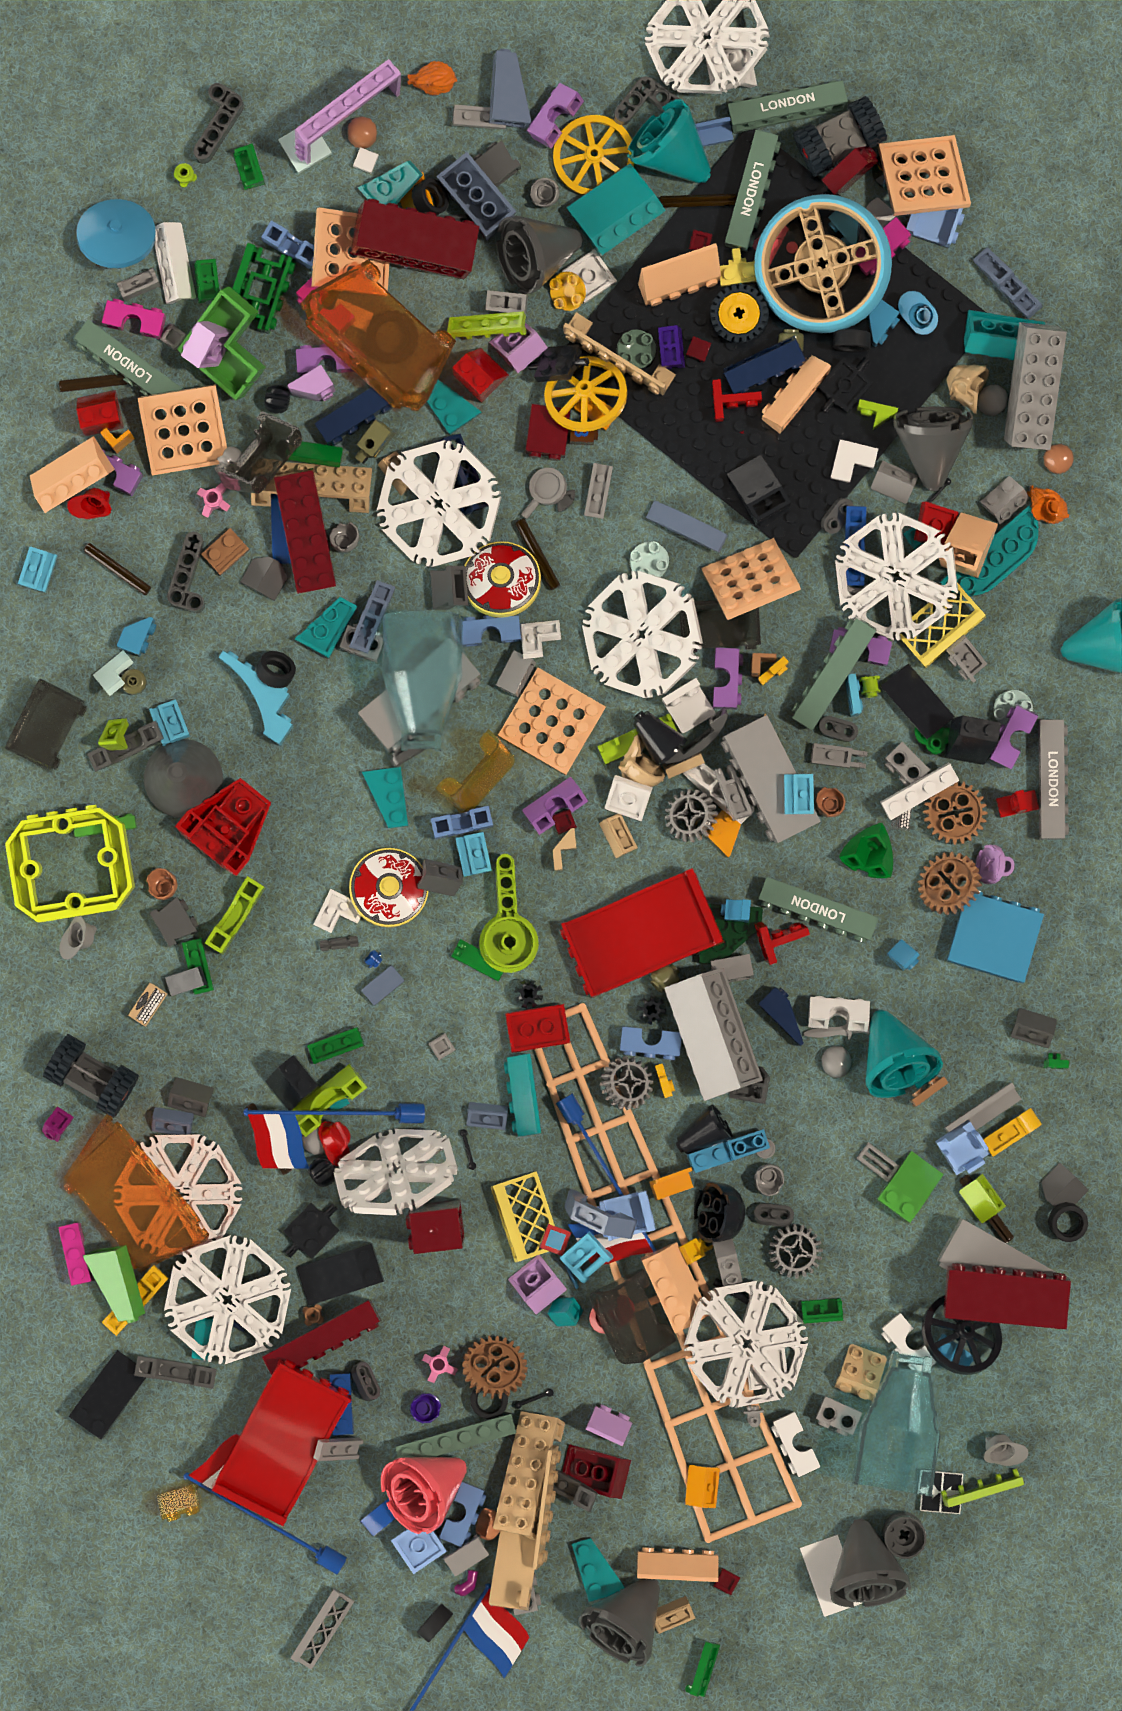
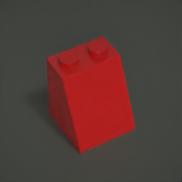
M482 348L466 353L452 367L454 377L481 403L509 376Z
M116 390L77 398V415L80 429L85 436L99 434L105 428L109 431L124 428Z

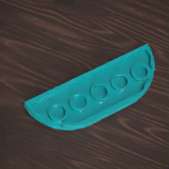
M1030 506L994 535L978 578L956 571L957 583L969 597L979 596L991 591L1033 553L1038 541L1039 526L1038 521L1033 517ZM948 576L940 582L941 585L948 583ZM950 590L951 593H954V594H956V595H960V592H959V591H958V593H956L955 591H951V590Z

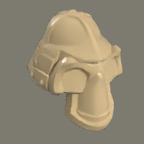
M956 365L949 371L946 380L950 399L958 401L964 407H968L974 414L977 411L978 393L982 390L989 376V370L986 365Z
M638 734L634 736L628 752L624 755V759L620 761V766L618 767L623 778L653 787L663 782L665 777L664 770L660 765L657 766L652 758L642 752L645 745Z

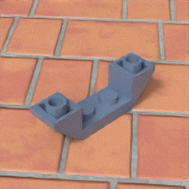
M569 1189L564 1208L570 1219L603 1235L627 1239L633 1237L637 1223L636 1219L621 1212L611 1215L586 1203L588 1196L574 1189Z

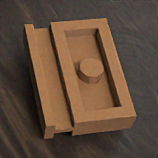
M229 528L201 555L221 576L250 549Z
M936 1076L928 1082L930 1085L925 1090L920 1088L913 1093L914 1098L910 1100L913 1106L917 1107L949 1082L944 1076L941 1078Z

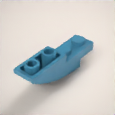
M762 1129L688 1154L687 1157L694 1174L769 1149L770 1146L765 1131Z

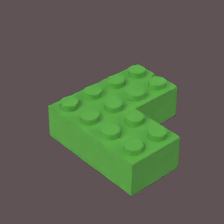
M229 286L219 291L197 322L209 321L234 332L223 345L227 350L219 366L199 369L233 399L238 400L247 394L253 386V382L259 378L266 367L237 342L259 311ZM192 329L186 336V338L183 340V342L180 344V346L177 348V350L181 354L184 350V344L186 343V341L189 340L192 334Z

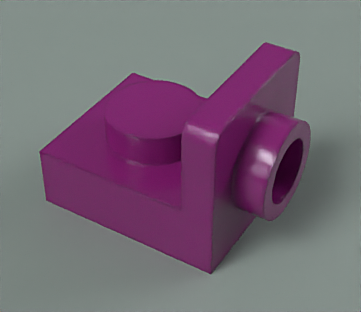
M57 1106L44 1123L42 1132L48 1139L58 1142L74 1117Z

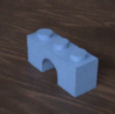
M271 220L261 236L262 241L282 254L293 257L294 261L313 271L314 245L306 240H299L290 234L287 229Z
M486 615L483 616V619L476 620L475 617H466L464 621H460L462 647L482 645V634L487 629L497 630L501 635L502 643L521 641L519 616L495 618Z
M489 806L471 809L460 814H449L431 818L435 840L493 827Z
M622 1027L620 1051H624V1055L636 1056V1053H644L643 1057L646 1058L664 1055L663 1059L675 1060V1057H680V1032L662 1031L661 1040L658 1044L647 1045L642 1039V1028Z
M462 1481L454 1501L464 1505L466 1515L459 1521L447 1518L439 1537L440 1539L462 1547L463 1543H468L471 1535L468 1532L471 1524L475 1525L479 1514L475 1513L478 1505L483 1506L487 1496L483 1494L484 1489Z

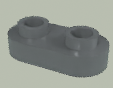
M838 498L821 520V527L825 532L834 534L842 528L846 522V511H843V507L845 505L854 506L851 500ZM835 521V525L831 527V522Z
M826 716L819 723L820 732L831 738L851 742L858 735L857 726L850 721ZM827 723L832 724L833 728L831 730L825 728ZM847 728L852 732L849 736L844 733V730Z
M417 739L408 745L410 748L402 751L400 749L391 755L393 758L390 760L393 767L401 765L428 748L424 741L420 742Z
M763 1203L755 1208L754 1219L761 1225L785 1227L793 1222L794 1212L786 1205ZM765 1214L767 1217L763 1218L760 1215ZM785 1216L787 1219L783 1220L780 1217Z
M366 1362L355 1364L352 1367L351 1373L361 1397L365 1401L377 1399L380 1395V1387L371 1367Z

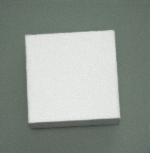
M360 148L353 167L372 174L379 155Z

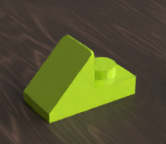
M860 399L857 410L861 411L860 414L865 416L876 415L873 426L874 430L893 418L898 408Z
M127 718L108 720L98 741L99 746L109 751L128 749L124 737L129 726Z

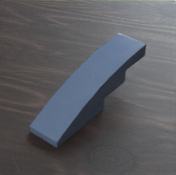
M988 247L973 259L977 267L1027 319L1031 318L1042 308V303L1028 291V288L1014 275V272Z
M655 500L646 516L649 521L718 553L728 536L708 524Z
M376 581L351 640L350 648L369 653L395 591V586Z

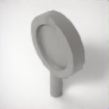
M543 468L532 476L529 490L533 500L521 515L528 519L540 503L543 505H553L563 499L567 490V483L561 472L554 468Z

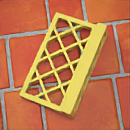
M958 583L960 600L947 599L948 602L959 603L958 614H945L943 627L930 625L926 628L929 629L928 640L916 639L917 636L914 639H907L902 633L900 634L901 640L925 668L944 654L946 649L963 634L966 635L986 618L984 612ZM962 595L967 601H962ZM929 602L912 616V620H916L915 623L918 624V617L922 614L932 615L934 613V604ZM961 604H970L975 610L969 615H962ZM946 616L958 617L957 626L954 628L946 627ZM960 617H965V619L960 622ZM931 629L943 630L942 638L939 641L930 640ZM908 641H913L914 646H912ZM916 642L928 643L927 651L922 655L916 651Z
M537 1171L491 1186L490 1188L515 1263L549 1252L544 1249L539 1250L546 1229L535 1225L541 1214L547 1217L548 1224L555 1226ZM534 1176L536 1183L534 1190L531 1191L523 1187L526 1179ZM513 1184L519 1188L514 1198L506 1193L504 1186ZM521 1189L531 1194L527 1204L517 1200ZM533 1196L540 1198L542 1201L539 1210L529 1206ZM515 1202L525 1206L521 1216L514 1214L512 1211ZM527 1208L537 1212L533 1223L523 1218ZM521 1221L531 1225L527 1236L519 1232L518 1227ZM534 1227L544 1232L539 1242L529 1237ZM527 1240L538 1244L533 1253H526L524 1246Z

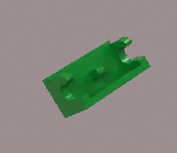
M253 143L235 149L233 154L244 190L265 185Z
M216 259L196 260L194 273L198 304L205 303L207 300L213 301L220 291Z
M841 1298L801 1301L803 1324L844 1321Z

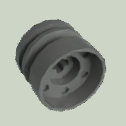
M897 1512L885 1521L882 1528V1536L887 1549L894 1556L901 1559H910L917 1556L924 1549L926 1532L921 1521L914 1514ZM902 1529L907 1531V1537L905 1538L900 1536Z

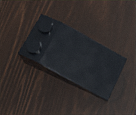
M373 1243L297 1268L309 1306L385 1281Z
M117 1350L68 1417L102 1440L146 1377L134 1376L136 1363Z

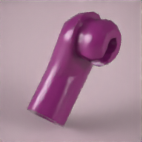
M468 1570L467 1581L457 1584L454 1588L455 1593L460 1596H466L476 1587L478 1571Z

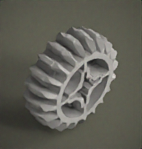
M688 789L687 795L684 791H680V798L674 795L673 797L676 801H668L672 807L671 809H665L666 812L670 813V815L665 816V819L669 820L666 826L671 828L670 833L676 834L675 838L677 839L682 838L684 842H687L689 839L692 843L695 842L696 838L701 841L702 834L708 837L709 833L707 830L713 831L714 828L711 824L717 823V820L713 819V817L718 815L716 811H713L716 805L711 804L712 798H707V794L704 792L700 794V791L697 789L694 793L691 789ZM694 801L701 802L705 812L697 810ZM685 804V809L679 812L680 808ZM691 812L696 814L692 819L687 818ZM704 819L703 823L697 828L698 822ZM678 820L686 821L689 831L682 830Z
M624 1056L622 1060L618 1057L615 1059V1062H609V1067L604 1068L606 1074L601 1075V1078L605 1081L600 1083L601 1086H605L602 1093L608 1094L606 1100L612 1099V1106L618 1103V1109H623L625 1106L626 1110H630L631 1107L636 1109L639 1104H645L644 1099H649L648 1093L653 1091L648 1085L654 1082L653 1080H648V1077L652 1076V1073L645 1072L648 1066L641 1067V1060L636 1063L635 1057L629 1060L627 1056ZM622 1068L620 1079L614 1080L616 1071ZM632 1071L637 1075L638 1078H635L633 1076ZM626 1081L627 1083H629V1084H631V1085L628 1086V1084H624V1083H621V1082ZM640 1086L638 1094L635 1098H632L634 1087ZM615 1088H618L621 1091L622 1096L616 1091Z
M793 1224L792 1231H790L789 1226H785L786 1233L779 1229L778 1233L781 1237L778 1238L774 1235L773 1239L777 1240V1243L770 1242L769 1244L775 1247V1250H769V1254H775V1257L771 1258L770 1261L774 1262L777 1260L778 1263L774 1265V1268L777 1269L781 1266L780 1274L788 1270L787 1277L789 1278L792 1272H795V1278L799 1277L798 1272H801L802 1276L806 1277V1269L813 1273V1269L810 1266H819L814 1262L815 1259L822 1260L821 1256H816L817 1252H823L821 1248L816 1249V1245H820L821 1241L814 1242V1239L818 1236L817 1234L809 1236L812 1229L809 1228L806 1233L803 1232L804 1225L800 1226L799 1231L796 1224ZM797 1234L794 1244L790 1246L781 1244L786 1237ZM803 1236L810 1242L812 1253L803 1250L801 1246ZM798 1243L799 1250L801 1249V1252L806 1254H797L793 1261V1253H790L786 1248H795ZM779 1250L785 1251L790 1255L788 1266L782 1262ZM799 1257L810 1258L806 1265L794 1268Z

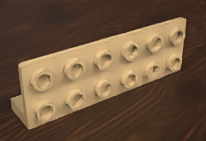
M577 312L569 324H564L563 329L567 340L572 343L577 341L583 345L581 348L590 354L594 352L599 355L598 358L605 362L613 363L622 374L628 373L633 376L631 378L633 381L640 385L644 383L649 386L648 390L656 395L659 393L664 395L676 374L660 364L651 376L591 339L586 334L593 325V322Z
M259 460L254 462L251 505L271 507V494H277L274 475L313 468L319 497L349 499V512L369 513L372 468L340 466L339 468L319 464Z
M523 1411L520 1413L516 1429L517 1433L515 1434L493 1525L494 1529L521 1534L536 1540L539 1523L536 1512L544 1483L548 1449L552 1447L553 1441L561 1442L565 1422L559 1418Z
M552 1445L548 1449L533 1561L534 1570L540 1568L544 1562L546 1563L548 1551L545 1550L546 1542L549 1543L551 1531L548 1530V1524L553 1519V1511L550 1509L551 1503H554L556 1496L553 1486L558 1480V1471L555 1470L556 1463H559L561 1458V1451H558L559 1445Z
M541 1492V1496H540V1500H539V1504H538V1508H537V1512H536V1517H537V1518H539V1515H540L542 1492ZM500 1530L489 1605L529 1611L535 1572L533 1561L536 1540L521 1534Z

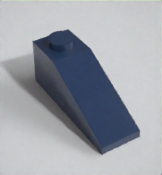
M775 987L758 1005L801 1046L804 1042L790 1001L787 999L789 995L781 987L779 989Z

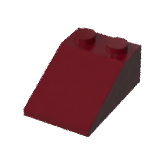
M569 1444L562 1472L583 1482L599 1495L622 1499L631 1460Z

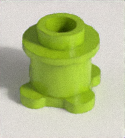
M182 163L175 168L174 177L180 182L181 187L185 188L190 182L196 181L197 175L194 174L193 168L189 164ZM183 172H187V175L182 176L181 174Z
M880 676L861 677L859 679L863 686L861 694L865 695L866 698L877 697V693L881 692L878 688Z

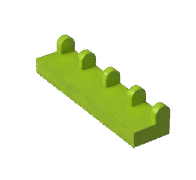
M522 311L449 317L447 335L450 341H455L456 337H466L469 340L472 339V336L485 335L486 338H490L491 334H503L504 337H508L510 333L520 332L521 335H526V315Z
M669 713L659 718L676 730ZM636 729L597 746L605 765L624 757L634 740V736L638 735Z
M1017 1468L1012 1469L1014 1477L1002 1480L999 1473L995 1474L997 1480L995 1483L983 1486L982 1480L979 1479L977 1480L978 1488L964 1491L963 1485H959L958 1494L947 1496L946 1491L942 1490L941 1495L944 1506L953 1507L1022 1486L1024 1481L1019 1476Z

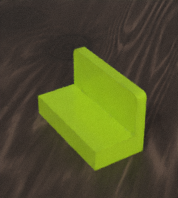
M983 1174L959 1191L981 1223L999 1213L1006 1206Z

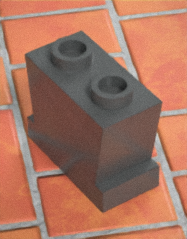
M502 140L498 143H492L487 148V152L483 155L480 153L473 158L496 187L521 169V164L517 159L512 160Z
M466 566L445 567L446 571L430 570L433 610H449L455 606L464 607L469 605Z
M178 897L160 911L155 909L150 912L151 917L170 948L178 944L176 940L197 933L198 930L196 928L199 926L194 916L189 917L186 912L189 908L184 899L179 900Z

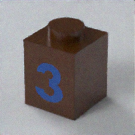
M598 429L586 432L571 430L570 444L594 445V440H598Z

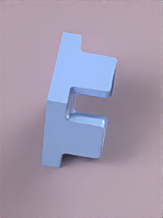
M969 1120L935 1141L956 1175L964 1170L969 1174L985 1164L983 1158L990 1154L986 1143Z
M406 1529L391 1540L413 1574L447 1552L435 1530L429 1534L426 1532L417 1534Z

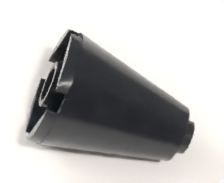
M640 711L633 718L635 720L633 725L657 766H659V763L663 764L679 751L677 749L679 744L684 746L687 741L683 735L649 711Z
M715 1105L708 1106L677 1137L678 1142H676V1146L681 1153L690 1154L732 1139V1131L727 1121H724L720 1116L722 1113Z

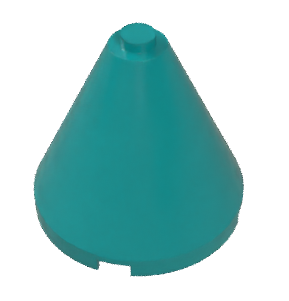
M675 99L662 107L663 113L657 117L653 114L642 125L628 147L631 155L627 154V157L637 165L695 183H704L711 176V168L688 104L682 99Z
M1122 598L1113 601L1065 640L1063 646H1061L1062 656L1066 657L1068 661L1122 673Z
M884 1010L874 1012L870 1021L865 1081L870 1094L878 1098L897 1097L906 1094L904 1090L906 1088L916 1085V1088L919 1089L934 1079L943 1067L940 1053L890 1012Z

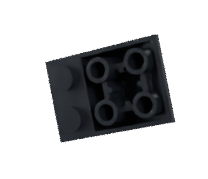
M761 455L727 473L729 480L755 525L791 505V501L782 485Z

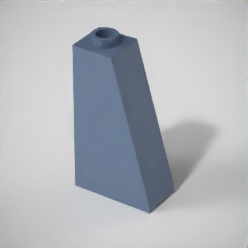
M509 49L497 50L493 56L489 124L527 129L531 123V117L517 54Z

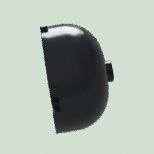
M706 1183L707 1186L703 1190L698 1191L694 1202V1220L698 1219L699 1229L697 1234L703 1241L708 1243L733 1239L738 1235L744 1224V1201L740 1193L728 1184ZM702 1202L705 1208H713L714 1212L701 1211L698 1216V1207Z

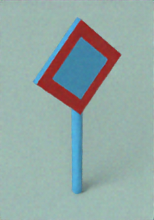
M547 1224L539 1248L562 1256L572 1232ZM565 1265L575 1289H578L579 1286L573 1273Z

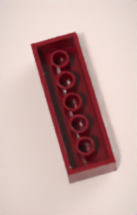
M309 468L274 475L297 594L336 587L337 583L314 469Z
M370 1299L262 1356L271 1375L279 1359L285 1361V1359L290 1360L296 1364V1368L300 1369L309 1364L308 1359L313 1357L315 1361L325 1356V1350L331 1348L334 1351L344 1345L342 1341L349 1339L351 1342L362 1336L361 1331L366 1329L367 1332L376 1329L379 1327L378 1322L382 1320Z

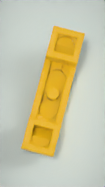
M155 1265L151 1267L137 1284L143 1306L151 1300L169 1279ZM113 1311L102 1321L116 1336L128 1324L127 1321L118 1322Z

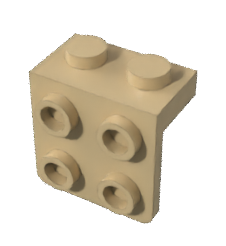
M851 1344L848 1348L842 1370L836 1380L835 1387L843 1392L852 1393L862 1399L872 1401L881 1381L887 1361L886 1356Z

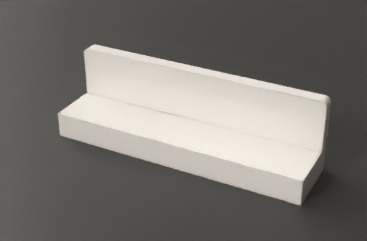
M163 222L155 226V249L166 304H172L182 299H195L196 294L182 224Z

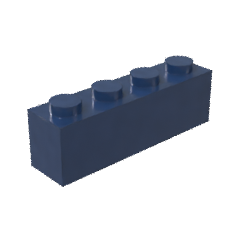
M794 335L723 370L733 393H744L754 384L758 386L767 382L769 377H778L791 367L793 369L800 367L806 359Z
M380 381L317 421L315 426L327 445L332 444L335 446L342 442V437L348 433L353 435L359 431V426L366 423L368 425L375 421V416L381 412L386 414L392 410L394 401Z

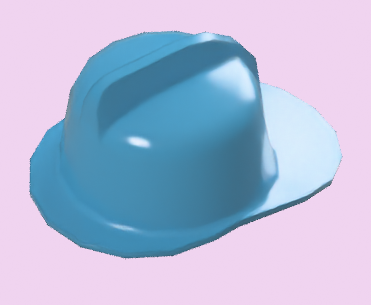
M908 291L901 296L898 309L910 327L921 335L933 332L938 323L936 308L920 292Z

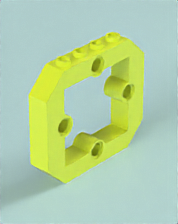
M97 805L85 806V810L77 811V808L66 809L64 814H58V811L47 812L46 817L40 818L38 814L26 816L27 820H22L5 843L15 906L36 922H47L119 910L135 888L124 823L103 808H97ZM61 819L68 821V826L64 830L59 826ZM102 824L106 847L98 852L97 859L101 865L109 867L113 894L86 898L82 893H71L66 897L65 902L39 906L34 879L41 876L42 865L36 860H31L27 836L52 832L68 834L75 828ZM108 851L113 854V860L109 863L104 859V855ZM30 864L35 866V873L33 875L27 873V867ZM74 897H78L81 901L78 908L72 906V899Z

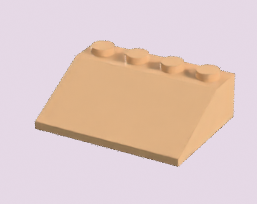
M716 243L641 268L638 286L645 305L651 304V306L661 304L662 300L668 298L674 300L679 298L682 293L688 292L691 294L697 292L700 287H712L718 284L721 272Z

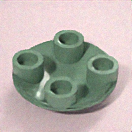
M631 330L624 333L619 339L617 354L641 369L653 361L656 354V345L649 333L642 330Z

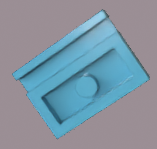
M29 547L18 585L46 593L58 556Z
M849 674L845 679L850 717H854L862 713L863 704L859 698V680L856 678V674Z
M176 699L149 709L153 721H157L164 737L161 740L163 746L190 737Z
M784 774V814H814L813 774Z
M484 832L456 838L464 877L492 871Z

